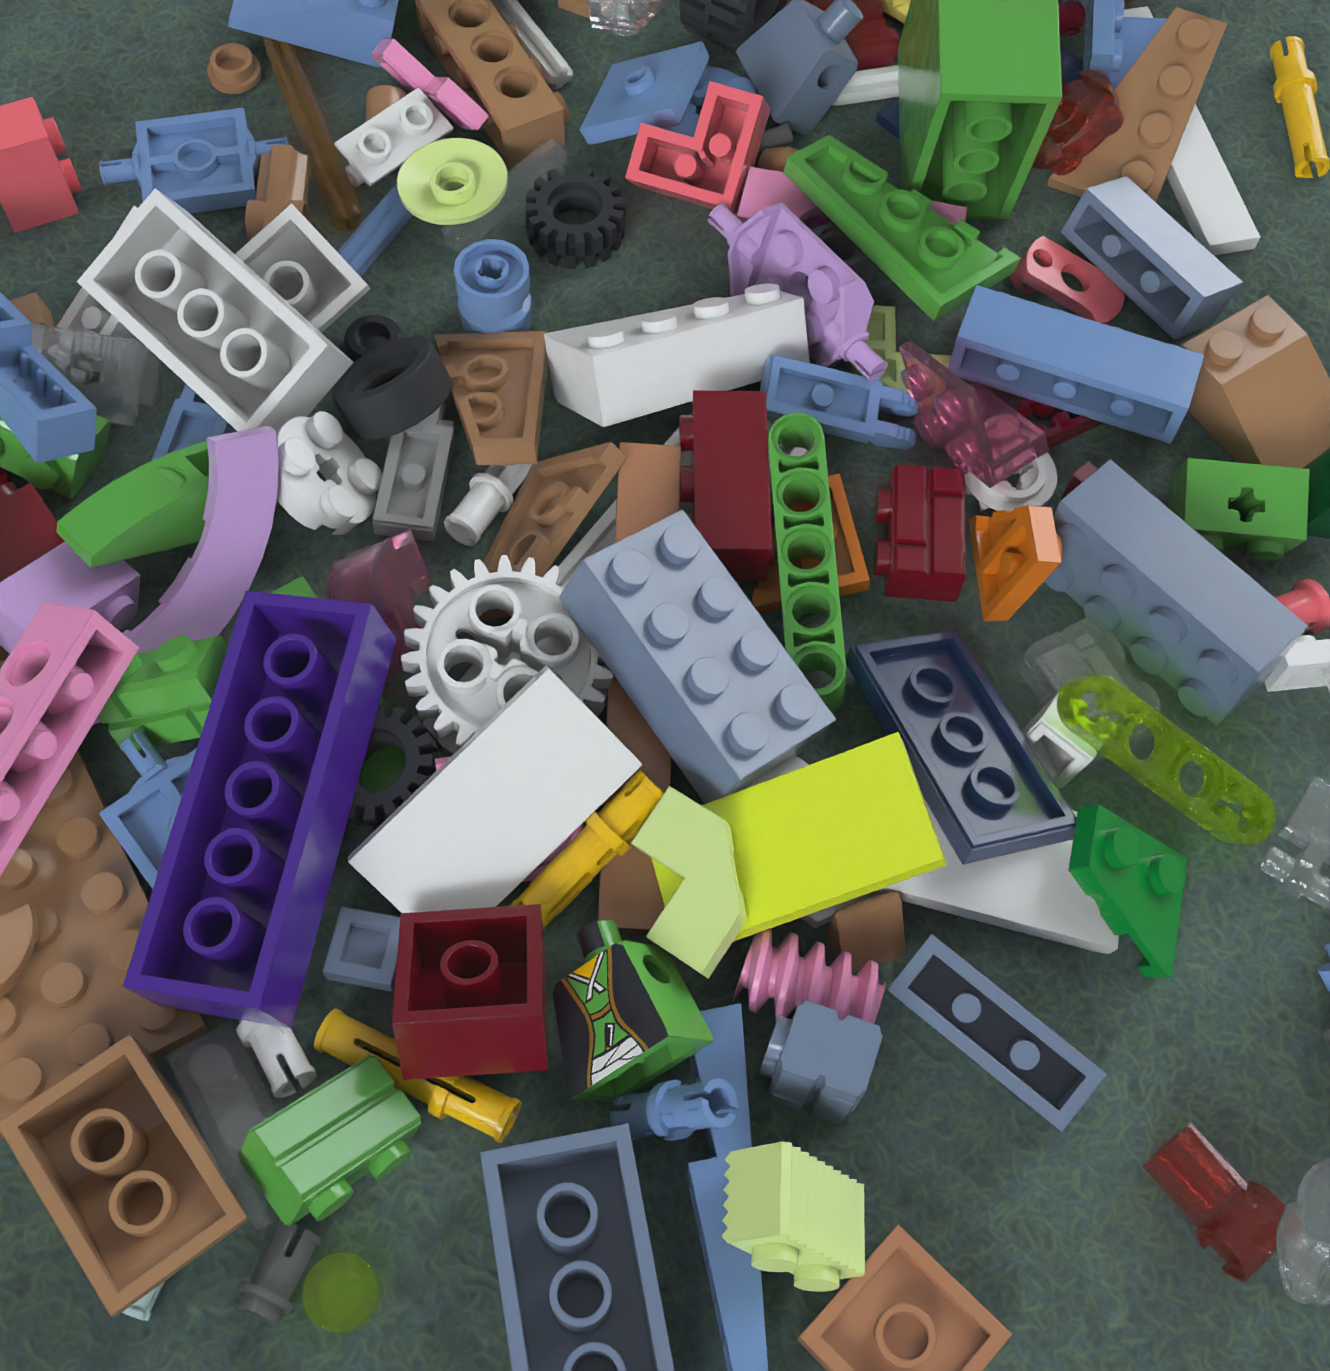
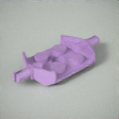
M783 203L759 210L744 223L725 204H719L710 212L709 216L711 218H708V223L714 226L727 239V244L730 246L728 250L731 297L745 294L744 290L753 285L778 284L780 291L802 297L804 300L809 356L816 362V365L833 368L844 361H850L869 382H873L883 375L888 363L882 360L866 344L870 335L866 329L874 300L865 282Z

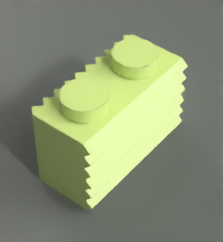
M777 1142L731 1151L725 1161L730 1167L724 1176L729 1180V1183L723 1189L729 1196L723 1204L728 1213L722 1220L728 1228L722 1234V1238L728 1244L751 1254L752 1267L768 1272H789L794 1275V1286L796 1288L812 1292L836 1290L839 1288V1279L861 1277L865 1274L864 1184L857 1183V1179H849V1175L841 1174L840 1170H833V1166L825 1165V1161H817V1157L809 1156V1152H802L800 1147H792L790 1142Z

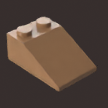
M1269 295L1181 345V348L1204 355L1188 411L1236 462L1304 468L1330 448V378L1308 334Z
M131 1034L0 1121L1 1133L111 1317H116L250 1220L188 1110L149 1051Z

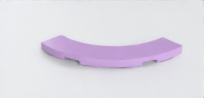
M263 426L207 438L209 480L205 511L202 518L206 521L193 557L187 558L173 583L159 599L160 605L131 632L128 629L123 632L127 638L139 647L137 654L158 649L166 641L181 635L189 636L192 641L218 636L235 614L244 598L245 591L249 590L260 566L272 529L278 492L279 469L276 429ZM98 717L93 725L101 722Z

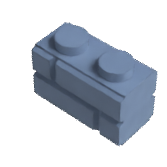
M808 1000L797 1006L792 1020L778 1016L759 1071V1075L771 1079L767 1091L770 1094V1100L798 1111L807 1106L811 1116L841 1126L844 1121H848L866 1092L883 1037L880 1026L847 1015L844 1020H840L836 1010Z

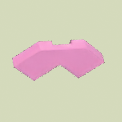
M394 38L382 39L371 52L372 59L406 90L412 92L419 87L427 98L443 113V116L459 128L478 130L489 115L449 77H435Z

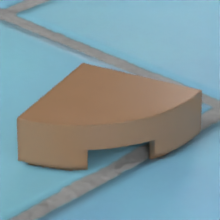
M29 903L0 916V998L19 983L22 978L20 974L29 962L34 946L39 941L40 925L38 915Z

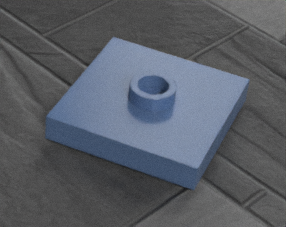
M700 41L612 64L580 127V131L587 144L593 145L638 134L640 123L659 128L679 125L710 58L703 42Z

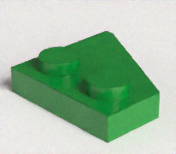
M1100 804L1079 808L1068 871L1083 892L1094 899L1101 917L1115 936L1129 934L1144 955L1137 966L1143 976L1153 979L1172 978L1183 888L1186 882L1187 858Z

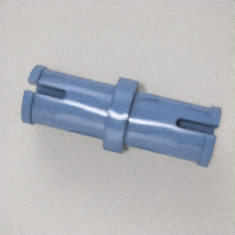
M721 1078L710 1079L691 1085H681L679 1080H670L658 1083L649 1092L620 1095L613 1105L617 1108L630 1107V1109L617 1112L612 1111L610 1119L612 1126L628 1123L631 1140L654 1135L658 1137L665 1136L664 1140L668 1141L680 1140L689 1137L698 1129L728 1127L735 1120L736 1115L730 1112L716 1113L719 1110L738 1109V1098L733 1086Z

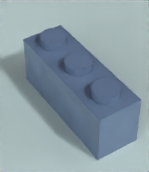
M1127 176L1086 188L1061 231L1077 249L1174 340L1206 328L1215 322L1243 283Z
M933 934L930 935L888 988L891 994L1061 1132L1107 1076L1100 1067Z

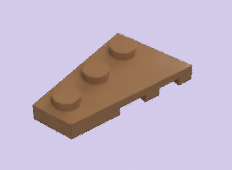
M547 331L434 335L438 355L451 378V393L476 465L537 464L548 370V358L543 335Z

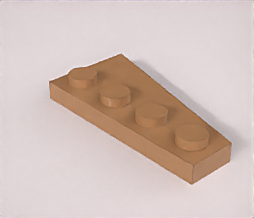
M1176 7L1049 177L1047 186L1082 197L1086 188L1127 176L1156 202L1228 23Z

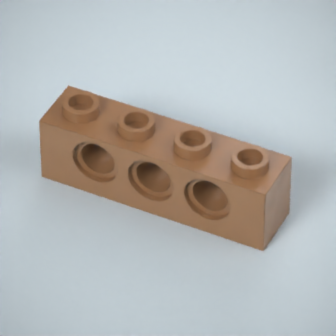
M415 0L419 30L452 81L489 115L481 126L508 167L565 146V124L569 123V112L565 100L558 91L553 93L545 82V76L539 61L534 56L529 58L522 47L516 27L513 23H506L499 13L496 0Z

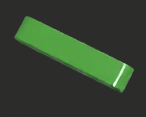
M790 413L783 415L774 422L769 430L768 438L785 650L804 676L813 671H822L833 678V681L826 687L814 688L831 713L840 708L845 699L846 659L825 439L822 427L815 418L805 413ZM796 447L809 451L801 456L785 454L787 450ZM799 501L815 505L814 508L805 512H795L788 508L793 503ZM805 556L814 557L821 562L815 568L808 570L800 569L792 563L798 558ZM808 613H818L827 619L826 623L816 628H805L796 622L798 618Z

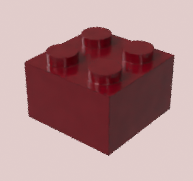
M541 904L400 913L392 1027L403 1080L548 1070L547 958Z

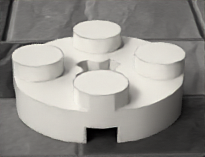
M319 411L312 417H294L276 430L279 459L277 500L295 520L313 530L324 525L336 529L332 535H342L354 529L372 514L376 505V492L380 488L382 472L376 463L365 458L358 446L343 432L340 423L334 416L327 412ZM318 470L325 477V482L316 473Z

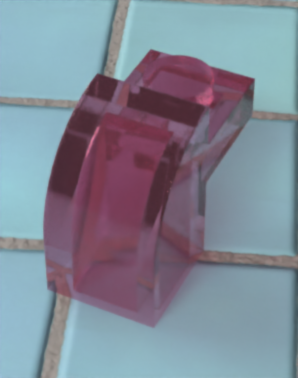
M411 529L339 556L331 565L327 576V599L372 604L396 637L386 677L403 672L401 655L416 651L406 646L404 639L405 629H423L414 619V605L411 599L428 591L429 587L433 585Z

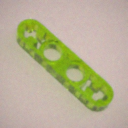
M1106 675L1077 676L1068 680L1060 689L1057 697V712L1061 722L1071 732L1217 839L1227 843L1257 844L1265 840L1272 832L1276 822V809L1272 799L1263 789L1115 679ZM1084 693H1098L1094 701L1097 708L1108 716H1121L1114 723L1104 716L1085 717L1089 706L1082 700ZM1141 723L1146 725L1154 736L1153 751L1144 760L1137 759L1129 746V737L1132 730ZM1191 760L1201 767L1204 775L1201 790L1192 797L1182 790L1179 783L1182 767ZM1220 798L1228 803L1244 804L1242 813L1248 818L1246 825L1237 826L1240 819L1237 813L1226 805L1214 804Z

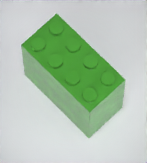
M911 0L898 47L900 190L911 192L915 189L932 201L968 207L966 218L1008 220L1062 99L1058 0Z

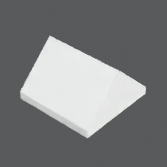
M290 204L235 254L321 333L370 290L368 284L293 204Z

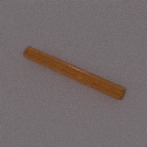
M263 36L262 40L265 45L266 54L306 155H308L310 165L335 228L340 232L357 229L364 221L361 207L337 148L334 146L335 143L296 47L293 44Z

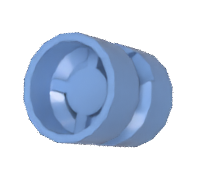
M495 239L474 242L463 249L455 260L453 271L456 294L458 296L459 319L463 332L465 334L527 332L531 327L533 314L532 299L529 292L531 288L530 268L526 255L516 245L504 240Z

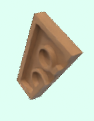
M612 442L532 464L483 561L488 572H498L499 561L502 555H507L512 571L521 572L524 563L531 557L535 561V575L543 577L624 463L627 456ZM489 609L482 613L478 619L489 620L510 615L504 610Z

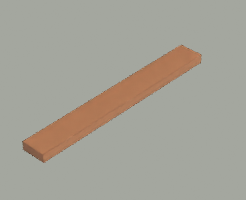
M620 442L619 450L627 458L618 470L615 543L679 512L681 446ZM613 675L612 685L608 688L606 726L641 761L643 765L639 769L665 793L670 786L671 755ZM635 773L603 803V807L624 788ZM636 835L629 841L630 844L632 843ZM631 844L632 848L623 857L617 854L600 870L597 921H615L619 933L648 934L665 906L651 857Z

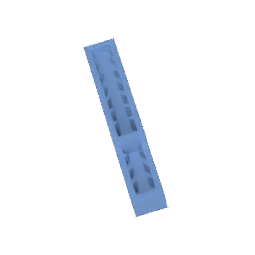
M0 293V417L36 463L94 450L96 407L32 345V323Z
M741 1003L700 1011L711 1031L714 1042L689 1057L694 1083L705 1082L715 1078L726 1080L733 1086L737 1094L738 1109L717 1111L716 1114L730 1112L736 1115V1118L728 1127L719 1129L705 1128L711 1158L688 1163L686 1179L727 1371H768L761 1270L752 1267L751 1254L728 1244L722 1238V1234L728 1228L722 1221L728 1213L723 1204L729 1197L723 1190L729 1183V1180L724 1176L730 1167L725 1158L731 1151L752 1147Z

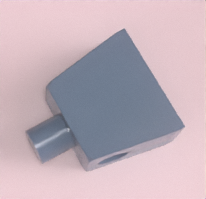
M792 0L736 50L759 95L764 96L770 106V114L775 122L779 124L787 122L790 129L802 135L811 133L857 71L858 61L844 38L863 19V15L851 0H834L825 11L805 0Z

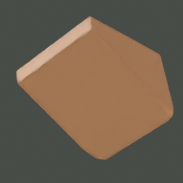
M891 891L835 910L827 930V935L836 957L842 951L851 954L852 973L861 970L869 960L880 964L904 956L906 947L902 901L898 892L893 893Z

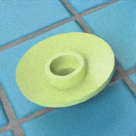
M448 138L424 145L404 161L397 176V189L404 207L417 218L439 225L463 224L486 215L502 200L508 185L507 169L501 156L490 146L467 138Z

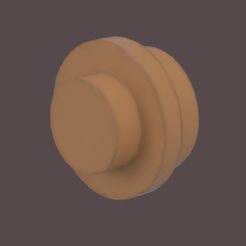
M237 43L224 44L216 48L210 56L207 73L211 85L216 90L226 94H241L253 89L259 83L262 76L260 63L244 45Z

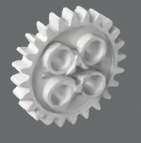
M502 555L499 561L498 572L489 573L484 563L477 559L474 562L475 578L467 580L460 572L453 569L450 571L452 586L450 592L435 585L429 587L430 600L435 607L434 609L415 605L413 609L414 619L423 629L411 628L404 631L405 645L416 650L401 655L403 671L416 674L405 681L407 694L411 697L425 696L416 705L417 716L420 720L439 715L433 726L434 736L438 740L454 730L458 732L456 739L457 751L506 704L505 700L510 694L520 691L546 665L591 711L602 712L605 697L596 689L611 687L613 673L601 667L606 665L559 599L560 594L564 590V588L558 586L559 567L553 566L542 578L535 575L534 558L529 557L524 563L521 572L512 571L507 555ZM489 609L504 610L511 616L508 623L497 627L485 625L478 618ZM460 632H465L471 635L475 641L458 639L456 636ZM554 636L567 642L569 649L560 655H548L540 651L536 644L546 637ZM511 651L520 654V660L511 659L507 666L498 664V657L506 659ZM461 662L473 663L482 671L477 678L469 682L455 681L447 674L452 666Z

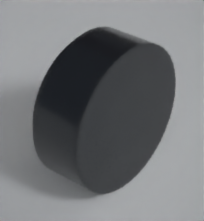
M368 315L355 320L347 328L344 335L346 352L349 359L353 362L388 342L402 339L399 326L390 318L381 315Z

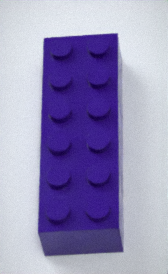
M245 591L124 980V988L160 1007L292 1028L396 643V637L372 604Z

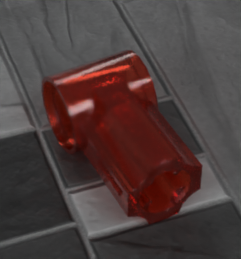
M1192 1123L1182 1128L1142 1166L1198 1227L1195 1233L1199 1244L1204 1249L1210 1245L1226 1262L1222 1267L1225 1273L1240 1282H1247L1298 1230L1294 1217L1283 1202L1261 1184L1245 1181Z

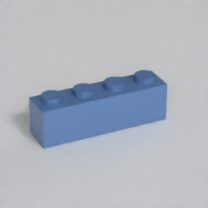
M976 285L955 341L947 374L1171 444L1189 409L1204 355L1174 344H1167L1118 327L1079 317L1063 310L1053 309L1004 292Z

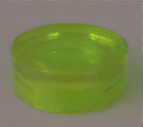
M346 1252L334 1253L318 1261L306 1276L302 1291L303 1305L309 1318L320 1328L336 1334L350 1333L363 1327L375 1314L381 1296L380 1282L375 1270L363 1258Z

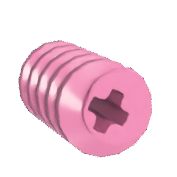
M772 928L755 934L732 1002L743 988L748 989L750 1012L757 1013L770 997L775 999V1021H777L778 1016L787 1018L795 1007L808 1000L836 1010L840 1020H844L847 1015L874 1024L883 998L886 981L883 985L879 984L878 964L871 960L863 966L856 976L852 975L851 954L846 951H842L830 967L826 966L825 945L816 941L804 957L799 956L798 935L792 932L788 934L778 948L772 946Z

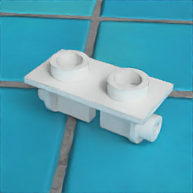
M418 87L336 141L334 146L349 162V165L344 168V173L349 182L355 187L362 183L371 187L402 166L404 161L413 152L424 145L440 140L452 132L454 127Z

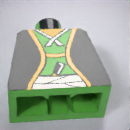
M612 920L593 922L583 927L577 933L585 964L556 983L553 991L554 1007L570 1099L614 1102L620 1095L635 1092L714 1042L710 1029L667 951L659 946L626 940L622 941L617 924Z

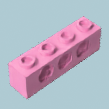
M43 602L0 669V876L139 650L135 643L95 610Z

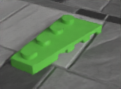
M827 135L787 157L783 173L933 321L938 320L972 298L976 285L989 289L1012 275L1021 257L1005 247L997 253L978 241L980 231L960 219L953 225L930 210L932 200L915 189L911 192L897 189L886 181L887 171L831 135Z

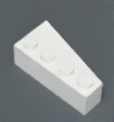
M758 284L744 290L745 294L727 298H706L692 305L545 333L543 335L554 396L557 402L602 427H606L691 402L693 390L728 391L762 381L764 362L769 355L775 354L810 363L804 300L802 297L780 291L778 284Z

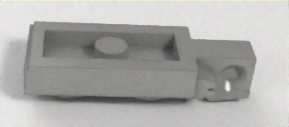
M443 402L434 413L417 425L391 436L372 519L374 534L430 542L435 541L455 444L454 421L444 420L446 403Z

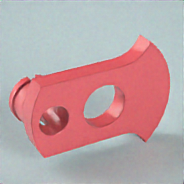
M1045 236L1038 238L1032 243L1019 261L1014 273L1009 276L1011 283L1017 290L1023 283L1027 284L1023 290L1024 294H1032L1039 291L1075 312L1080 317L1106 325L1121 311L1125 299V293L1099 268ZM1061 272L1074 275L1081 282L1083 292L1075 291L1067 286L1063 281Z

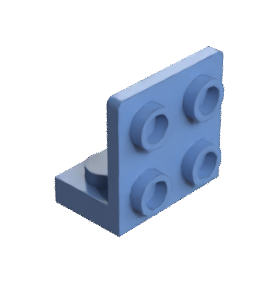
M1089 0L1084 22L1082 101L1106 102L1167 18L1123 17L1124 0Z

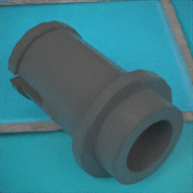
M279 1220L276 1226L277 1230L250 1282L241 1281L238 1286V1290L243 1295L237 1307L245 1313L274 1326H278L284 1313L292 1315L295 1306L290 1303V1300L316 1249L320 1247L323 1241L318 1235L305 1228L292 1255L286 1257L285 1255L297 1233L298 1225L295 1223L291 1226L284 1225L282 1220Z

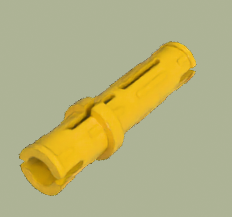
M1296 36L1285 37L1289 51L1287 56H1284L1280 40L1276 41L1269 51L1276 76V81L1273 85L1274 97L1277 103H1282L1294 161L1295 176L1297 178H1313L1310 161H1313L1316 164L1317 173L1320 178L1329 171L1330 158L1327 156L1314 98L1317 91L1316 77L1312 71L1308 70L1303 40Z
M639 769L626 783L624 788L599 813L594 811L585 820L587 825L576 835L577 837L529 884L530 886L509 906L541 904L543 929L545 930L549 923L579 895L605 865L617 854L623 857L632 848L629 841L642 828L664 795V792Z
M337 1008L331 1010L325 1017L314 1040V1048L321 1053L326 1052L350 1066L368 1055L376 1056L362 1049L363 1047L400 1064L395 1038L345 1015L343 1011ZM376 1056L394 1080V1087L427 1104L428 1113L440 1120L449 1115L493 1137L499 1143L506 1139L515 1124L522 1105L521 1100L515 1097L511 1098L469 1076L403 1080L400 1067ZM429 1079V1080H431V1081H433V1082H435V1083H437V1084H439V1085H441V1086H443V1087H445V1088H447V1089H449V1090H451V1091H453V1092H455V1093H457V1094H459V1095H461V1096H463V1097H465V1098H467V1099L473 1101L474 1103H470V1102H468V1101H466V1100H464V1099H462V1098H460V1097H458V1096H456V1095L450 1093L448 1090H446V1089H444V1088H442V1087H440V1086H438V1085H434V1084H432V1083H430V1082H428V1081H426V1080Z

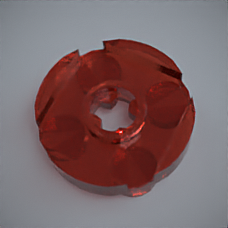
M1094 70L1078 71L1081 77L1080 80H1074L1065 84L1062 79V99L1034 160L1033 168L1051 169L1058 176L1071 173L1080 165L1083 157L1097 148L1107 136L1114 134L1121 128L1124 122V115L1120 109L1119 97L1104 74Z

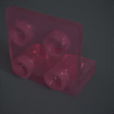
M911 340L899 347L905 369L901 371V379L906 390L915 400L918 407L917 410L919 411V415L914 417L915 426L922 439L929 446L934 447L938 445L948 453L957 469H962V472L965 474L971 472L981 482L991 488L1049 451L1045 432L980 383L975 382L969 385Z

